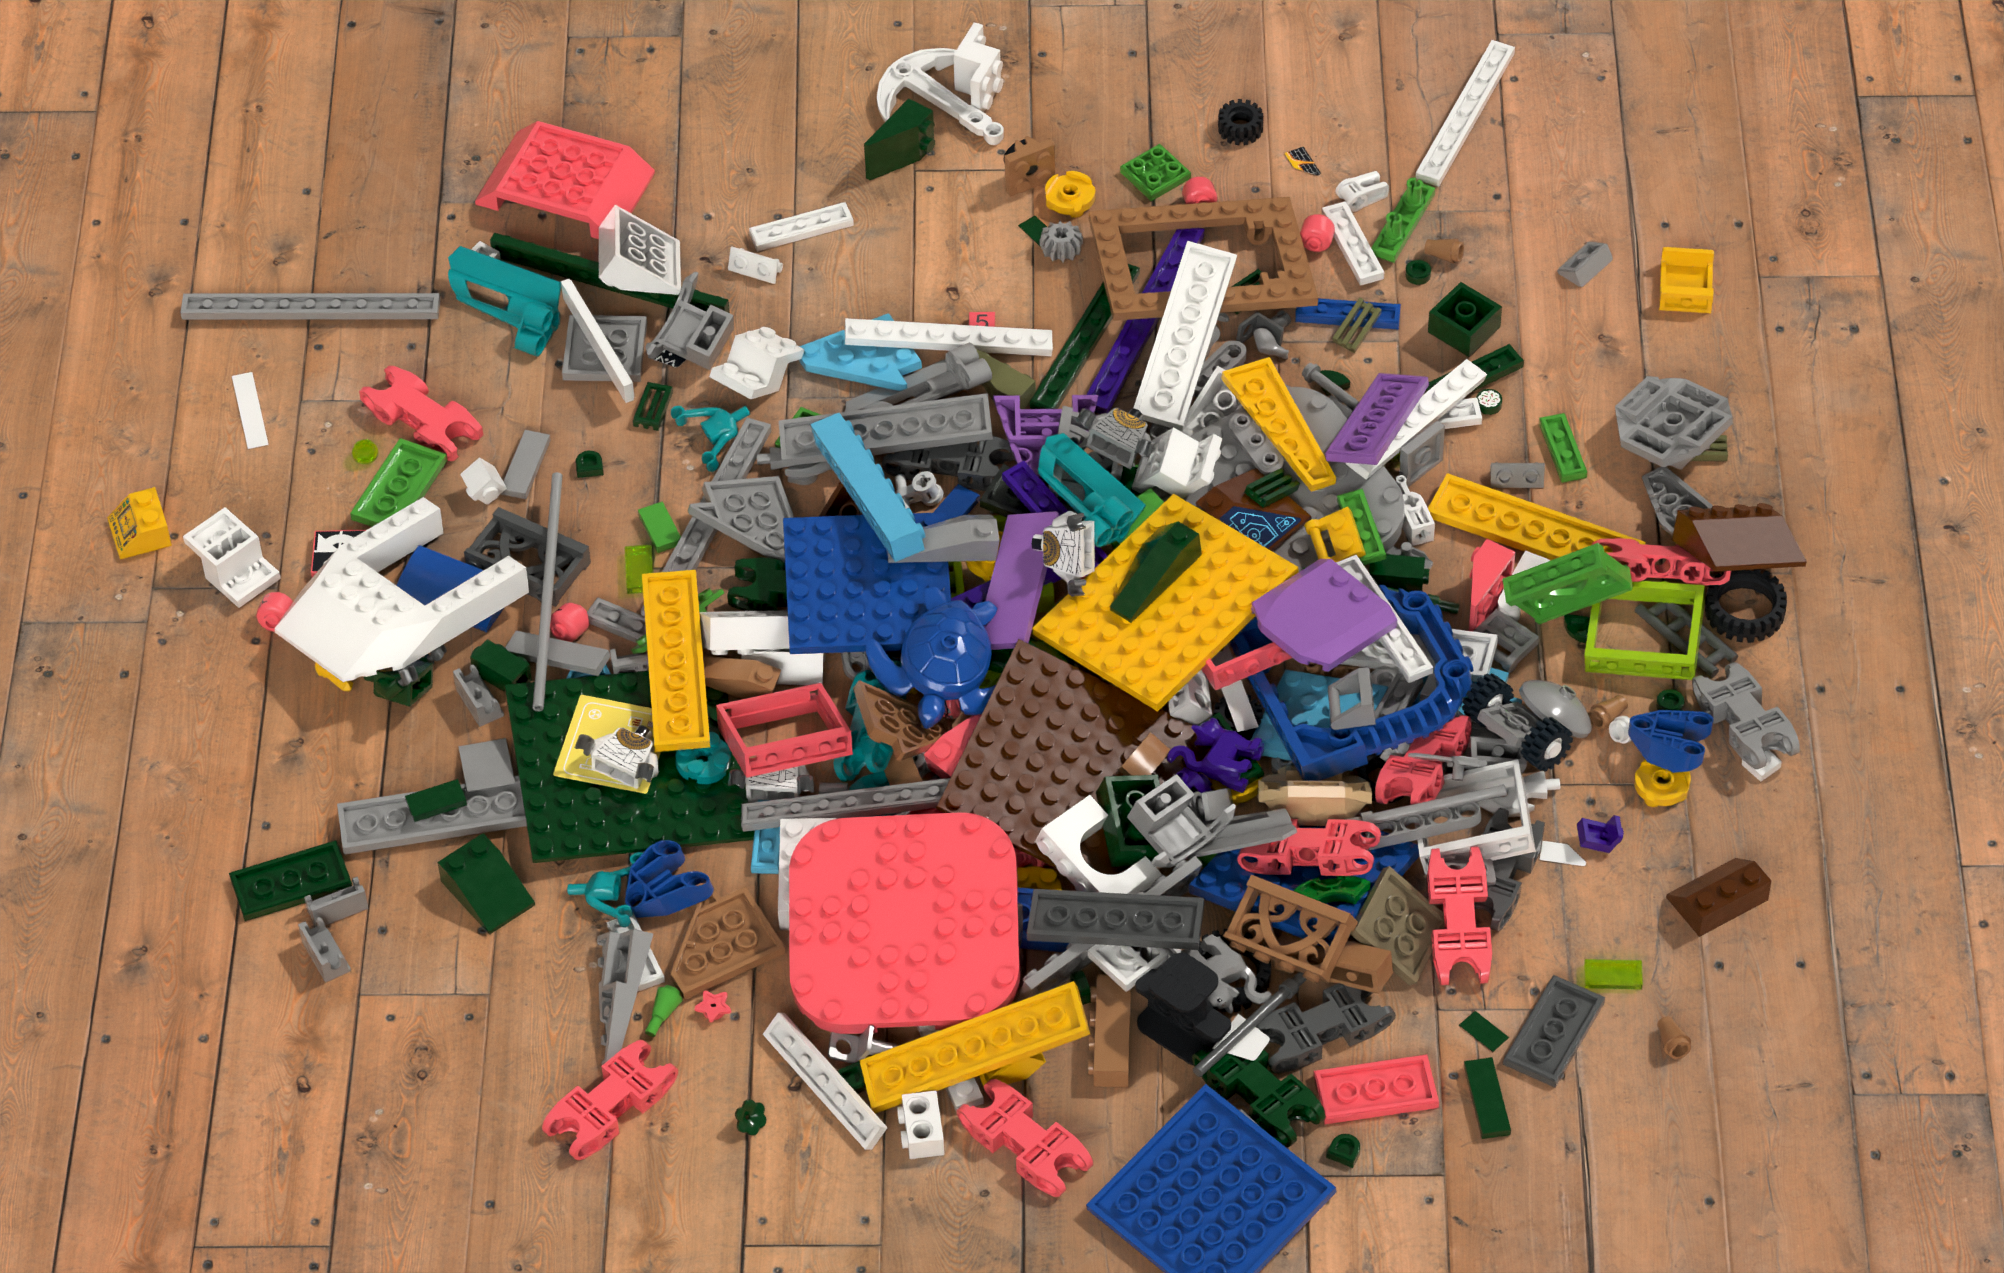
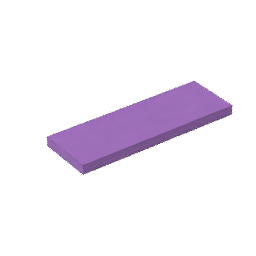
M1379 373L1325 452L1326 461L1377 465L1428 388V377Z
M1057 511L1007 516L986 601L992 602L998 608L993 619L984 626L991 642V650L1014 649L1018 639L1029 643L1048 568L1043 563V551L1032 549V538L1035 534L1043 535L1044 528L1052 525L1053 520L1059 516Z

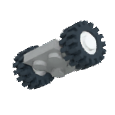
M1484 674V678L1480 676L1477 679V684L1474 682L1471 684V691L1468 690L1466 693L1468 697L1463 698L1465 705L1462 706V710H1464L1465 715L1470 716L1480 726H1484L1489 731L1499 735L1509 746L1515 748L1523 747L1521 750L1522 757L1540 771L1552 770L1554 764L1559 765L1561 763L1560 759L1562 757L1565 759L1567 756L1566 750L1571 748L1569 743L1573 742L1571 737L1573 734L1568 728L1553 717H1549V719L1546 717L1542 720L1519 702L1512 703L1510 699L1514 698L1513 688L1495 674Z

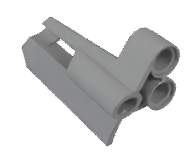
M969 342L947 352L946 359L903 377L907 383V389L896 391L879 387L846 401L845 412L894 406L893 404L911 396L916 398L902 404L943 399L964 389L969 390L992 379V372L986 360L983 358L979 359L976 348Z
M1193 792L1195 796L1188 807L1208 828L1216 819L1206 821L1205 815H1200L1198 799L1202 798V794L1200 792ZM1285 808L1233 816L1232 821L1215 838L1187 859H1191L1194 856L1201 857L1281 841L1297 833V829L1292 824Z

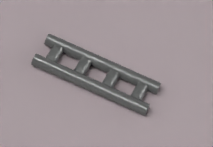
M1658 602L1649 609L1643 604H1639L1635 609V613L1683 654L1687 655L1689 640L1686 642L1676 632L1686 625L1691 629L1692 615L1675 603ZM1666 609L1677 617L1669 625H1666L1657 617ZM1702 625L1699 646L1706 641L1716 651L1706 658L1698 652L1697 665L1710 677H1715L1719 669L1714 665L1723 658L1733 663L1737 660L1738 654Z

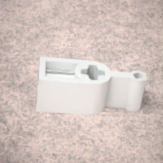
M1396 476V483L1400 487L1404 499L1405 520L1402 528L1409 543L1415 546L1434 541L1435 523L1422 496L1409 491L1405 476Z

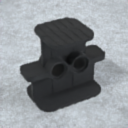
M1176 953L1161 965L1157 971L1151 969L1135 983L1136 992L1148 999V1006L1138 1016V1029L1186 1063L1194 1065L1192 1061L1194 1053L1198 1050H1203L1206 1053L1213 1051L1214 1045L1221 1041L1231 1030V1020L1215 1010L1208 1001V997L1218 986L1217 974L1187 953Z

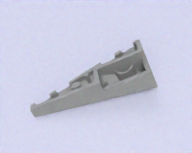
M632 929L621 934L609 931L597 936V944L602 946V957L598 958V966L603 968L602 979L599 982L600 1021L605 1023V1035L601 1036V1044L606 1046L605 1057L601 1062L602 1065L622 1049L653 938L652 933Z

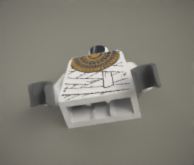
M1067 511L1055 518L1052 525L1044 528L1043 535L1035 534L1031 545L1033 550L1043 551L1044 565L1052 568L1053 572L1068 584L1067 589L1070 596H1084L1085 593L1082 591V586L1086 585V580L1081 578L1095 571L1094 521H1081L1084 513L1077 514Z
M643 725L638 726L634 733L625 728H618L613 734L610 733L597 739L581 734L574 747L575 749H583V754L586 756L592 753V770L636 789L639 788L643 779L650 783L651 779L656 777L659 772L658 757L654 753V743L649 740L652 732Z
M805 765L748 778L739 769H733L729 772L728 786L736 784L739 788L744 789L746 784L748 802L800 797L801 791L814 792L813 777L810 776Z

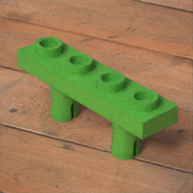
M1417 178L1407 180L1405 193L1394 211L1386 215V224L1371 248L1376 257L1395 263L1435 196V187L1423 184V181L1420 179L1416 181Z

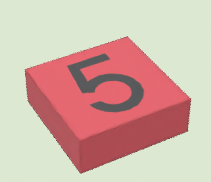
M969 312V325L995 327V312Z

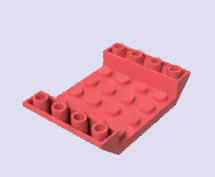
M536 121L515 134L475 200V205L499 211L504 201L508 200L589 223L591 237L599 239V226L614 205L632 214L653 178L655 170L630 146Z

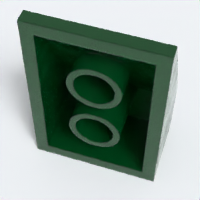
M908 98L864 143L866 179L873 180L920 161L927 153L933 150L935 146L933 110Z
M484 833L437 862L441 882L489 935L535 906V901L500 850Z

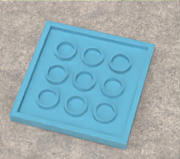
M1285 670L1277 686L1279 702L1284 701L1289 714L1287 717L1292 726L1295 727L1304 723L1320 728H1330L1328 686L1341 678ZM1372 684L1375 710L1385 695L1388 686ZM1360 693L1339 695L1341 713L1361 702ZM1264 712L1261 724L1256 728L1250 741L1254 738L1262 739V743H1264L1262 756L1278 757L1292 761L1267 713Z

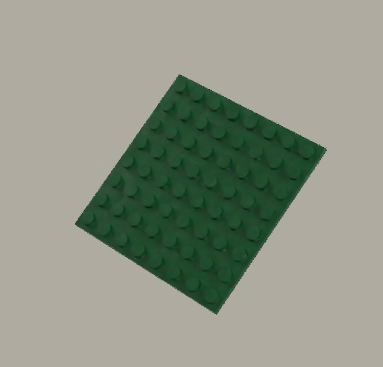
M649 670L548 680L545 686L544 709L539 712L533 710L535 682L505 685L533 863L644 852L649 846L663 840L674 841L681 848L754 840V830L743 832L741 826L742 804L748 803L746 788L744 786V789H741L736 784L728 786L729 772L733 769L742 770L732 752L731 765L721 780L711 784H698L697 780L690 777L687 780L678 772L676 768L677 750L662 751L658 759V775L652 778L646 794L553 775L580 695L652 708ZM705 685L709 732H715L725 742L718 729L716 705L728 703V694ZM700 756L699 758H697V760L702 759L703 762L708 761V757L706 756Z

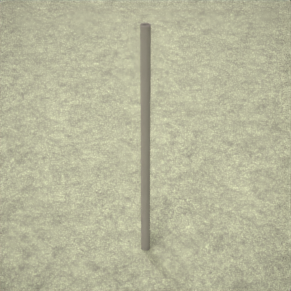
M558 472L552 474L533 697V710L538 712L544 709L563 477Z

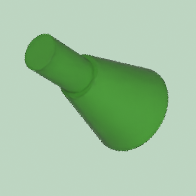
M670 985L657 988L652 1018L645 1030L647 1035L655 1037L662 1022L683 1002L678 989Z

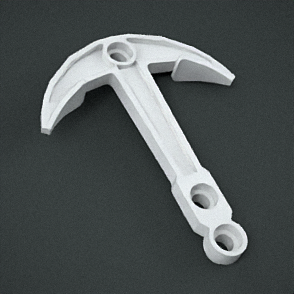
M924 49L905 55L889 66L879 81L877 106L885 122L890 118L891 111L896 104V95L904 87H907L958 119L959 123L969 129V131L978 136H984L988 144L998 145L1004 138V129L1001 124L992 122L991 117L975 106L968 105L925 73L934 66L937 71L953 65L955 49Z

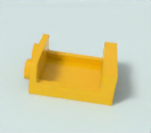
M1677 247L1662 248L1659 310L1711 313L1714 290L1712 288L1714 250Z

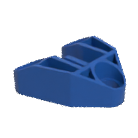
M1653 711L1631 717L1628 735L1648 763L1673 773L1687 772L1698 768L1703 763L1705 747L1697 741L1703 740L1711 734L1713 717L1701 711Z
M670 840L656 842L649 846L630 867L625 904L630 906L636 918L667 916L702 902L712 895L714 887L705 873L691 871L672 875V872L683 865L685 861V855L678 843ZM642 900L637 906L633 907L636 901Z

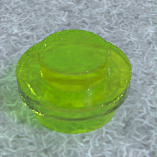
M368 439L356 442L352 449L353 459L360 464L372 463L379 455L377 446Z

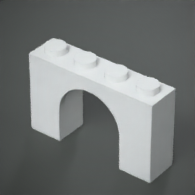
M1091 795L1043 827L1035 840L1039 850L1052 860L1058 871L1063 876H1066L1075 886L1076 891L1137 894L1142 890L1147 892L1152 888L1153 882L1162 876L1160 871L1152 865L1146 856L1126 871L1115 875L1097 872L1085 862L1080 851V843L1100 830L1108 817V814Z

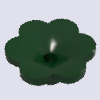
M747 1099L743 1102L742 1107L736 1110L735 1118L737 1119V1129L739 1132L755 1136L759 1132V1128L765 1126L767 1119L764 1115L765 1107L762 1103H755L753 1100Z

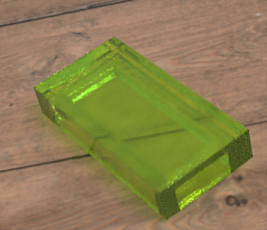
M651 545L625 546L627 594L643 593L642 574L653 573Z
M1585 959V988L1642 990V960Z

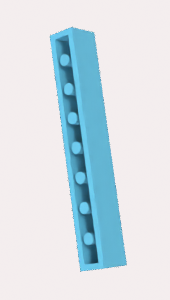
M839 412L810 424L816 446L893 560L897 562L925 550L922 539L926 538L922 525L915 523V518L910 508L905 509L900 493L895 494L893 484L889 478L885 479L880 464L875 465L873 455L869 449L865 450L860 435L855 436L851 422L849 420L845 421Z

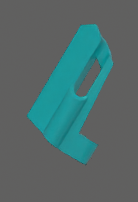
M459 246L448 257L451 268L448 271V278L456 299L518 328L515 347L513 348L536 357L540 356L549 342L553 331H557L560 324L558 306L561 282ZM467 281L505 294L508 298V305L500 308L473 298L469 293Z
M1066 434L1047 436L1045 445L1041 448L1038 474L1078 514L1084 513L1083 521H1094V545L1096 547H1102L1114 541L1122 542L1127 536L1131 525L1145 509L1146 504ZM1055 463L1084 487L1085 497L1083 501L1054 477Z

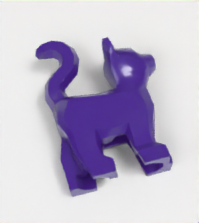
M1210 718L1208 721L1202 722L1200 726L1192 725L1191 727L1197 735L1194 742L1195 745L1212 746L1202 761L1197 762L1194 752L1186 746H1175L1168 752L1166 756L1168 762L1172 763L1177 756L1181 755L1184 757L1187 768L1194 772L1203 773L1208 778L1219 781L1227 788L1243 793L1249 782L1243 777L1240 778L1241 773L1251 769L1252 764L1248 759L1240 762L1237 760L1239 757L1260 760L1264 752V743H1262L1260 738H1254L1252 741L1246 740L1236 731L1223 729L1216 718Z

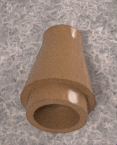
M1457 238L1427 239L1424 251L1427 255H1432L1454 264L1455 262H1461L1463 258L1464 243L1460 242Z
M1617 695L1614 698L1594 704L1588 713L1591 724L1597 729L1609 728L1610 723L1627 709V700L1622 695Z
M1666 1016L1661 1018L1657 1023V1027L1660 1031L1664 1052L1673 1059L1685 1057L1691 1050V1039L1674 1022L1672 1017Z

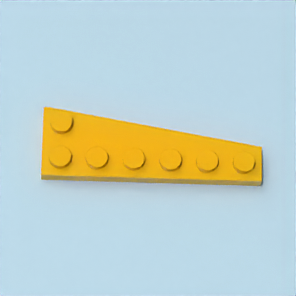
M1270 357L1222 371V381L1308 489L1312 492L1334 485L1336 483V476Z

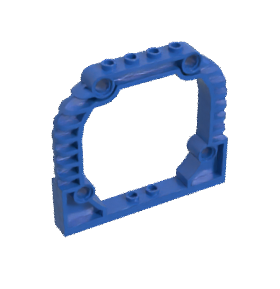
M1378 585L1410 634L1419 635L1436 664L1434 668L1436 689L1428 698L1411 707L1375 719L1376 725L1334 730L1331 727L1320 728L1304 723L1293 727L1287 717L1289 714L1284 701L1279 702L1278 700L1279 694L1275 684H1269L1265 676L1266 673H1269L1271 667L1247 677L1303 781H1321L1368 764V755L1374 753L1380 755L1382 750L1388 748L1392 750L1397 749L1399 744L1405 742L1411 744L1414 742V739L1419 737L1425 739L1429 737V733L1435 730L1439 732L1443 729L1444 724L1454 719L1455 713L1459 706L1461 707L1463 697H1466L1467 691L1472 689L1471 672L1474 671L1473 665L1468 656L1464 657L1459 639L1454 640L1449 622L1443 621L1439 605H1434L1425 592L1411 591L1408 593L1401 588L1398 589L1399 592L1389 590L1385 585ZM1256 616L1229 642L1236 658L1273 642L1260 632Z

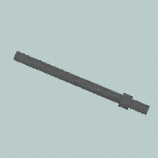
M1298 972L1295 976L1287 978L1280 984L1279 990L1193 1068L1194 1074L1198 1077L1203 1076L1285 999H1291L1299 991V987L1307 980L1303 977L1304 973Z

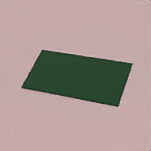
M1033 216L1018 226L1040 246L1041 232L1047 226L1036 216Z
M1476 1011L1459 1024L1460 1027L1492 1052L1509 1038Z

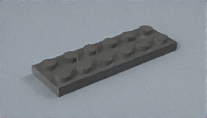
M1034 889L1027 928V941L1199 950L1204 898Z

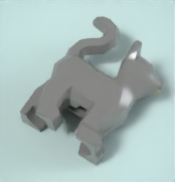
M1211 934L1202 940L1200 945L1202 950L1213 956L1207 960L1198 950L1184 949L1181 951V953H1187L1217 974L1218 986L1208 997V1001L1214 1008H1224L1228 1013L1233 1012L1232 1001L1234 997L1239 995V991L1228 985V983L1240 978L1246 980L1244 991L1251 1002L1264 1004L1272 997L1270 992L1257 993L1255 991L1257 978L1254 973L1246 966L1241 955L1233 951L1220 937Z

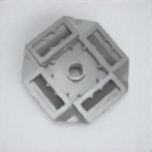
M1647 376L1615 406L1622 448L1659 466L1666 467L1670 465L1681 470L1694 457L1709 449L1710 445L1733 424L1728 398L1683 378L1659 379L1658 377Z

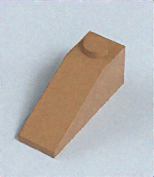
M703 657L705 685L740 699L774 693L781 669L757 660Z

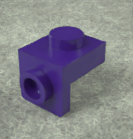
M1185 767L1182 771L1176 773L1192 792L1203 793L1213 791L1210 788L1212 785L1211 781L1201 773L1198 774Z
M1613 815L1607 823L1581 818L1577 823L1580 847L1610 853L1623 839L1624 831L1621 826L1620 816Z

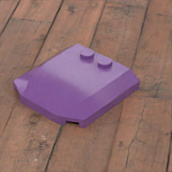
M1332 559L1317 560L1253 601L1251 606L1252 614L1255 613L1257 617V625L1261 633L1299 663L1309 665L1310 662L1322 665V670L1327 672L1397 627V618L1390 605Z

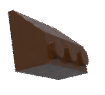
M1734 858L1668 893L1666 898L1700 937L1768 901L1772 881L1755 861Z

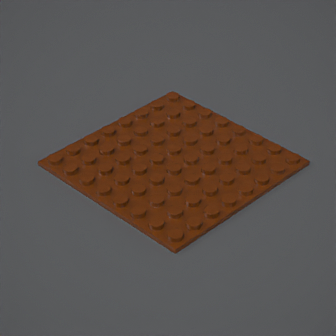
M1018 639L936 809L944 813H972L988 818L1005 831L1014 848L1057 868L1052 860L1039 850L1038 845L1035 843L1041 829L1089 795L1098 803L1096 791L1104 777L1124 776L1118 769L1150 732L1170 750L1179 745L1188 747L1194 752L1197 762L1202 761L1211 748L1194 744L1197 735L1191 728L1192 724L1182 719H1176L1162 709L1157 712L1127 692ZM1181 755L1177 756L1172 763L1168 762L1167 757H1165L1151 775H1158L1160 785L1177 772L1182 771L1184 767L1187 768L1184 757ZM1103 826L1080 843L1083 859L1097 872L1115 875L1131 867H1111Z

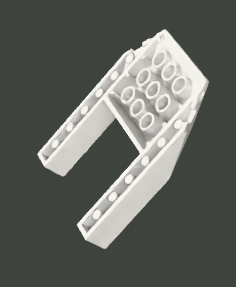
M423 497L340 545L300 591L275 627V633L342 682L354 680L361 676L377 675L376 670L392 667L393 671L403 669L529 593L526 567L512 557L507 556L424 606L378 573L415 551L418 545L423 546L443 534L440 508Z

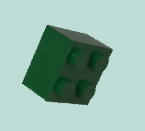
M1460 282L1429 311L1428 333L1470 357L1501 327L1502 306Z

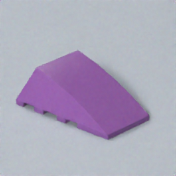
M1072 395L1073 412L1080 413L1082 408H1085L1094 413L1098 395ZM993 396L1016 463L1018 464L1024 460L1040 479H1043L1038 474L1041 448L1045 445L1047 436L1057 435L1062 409H1020V396Z

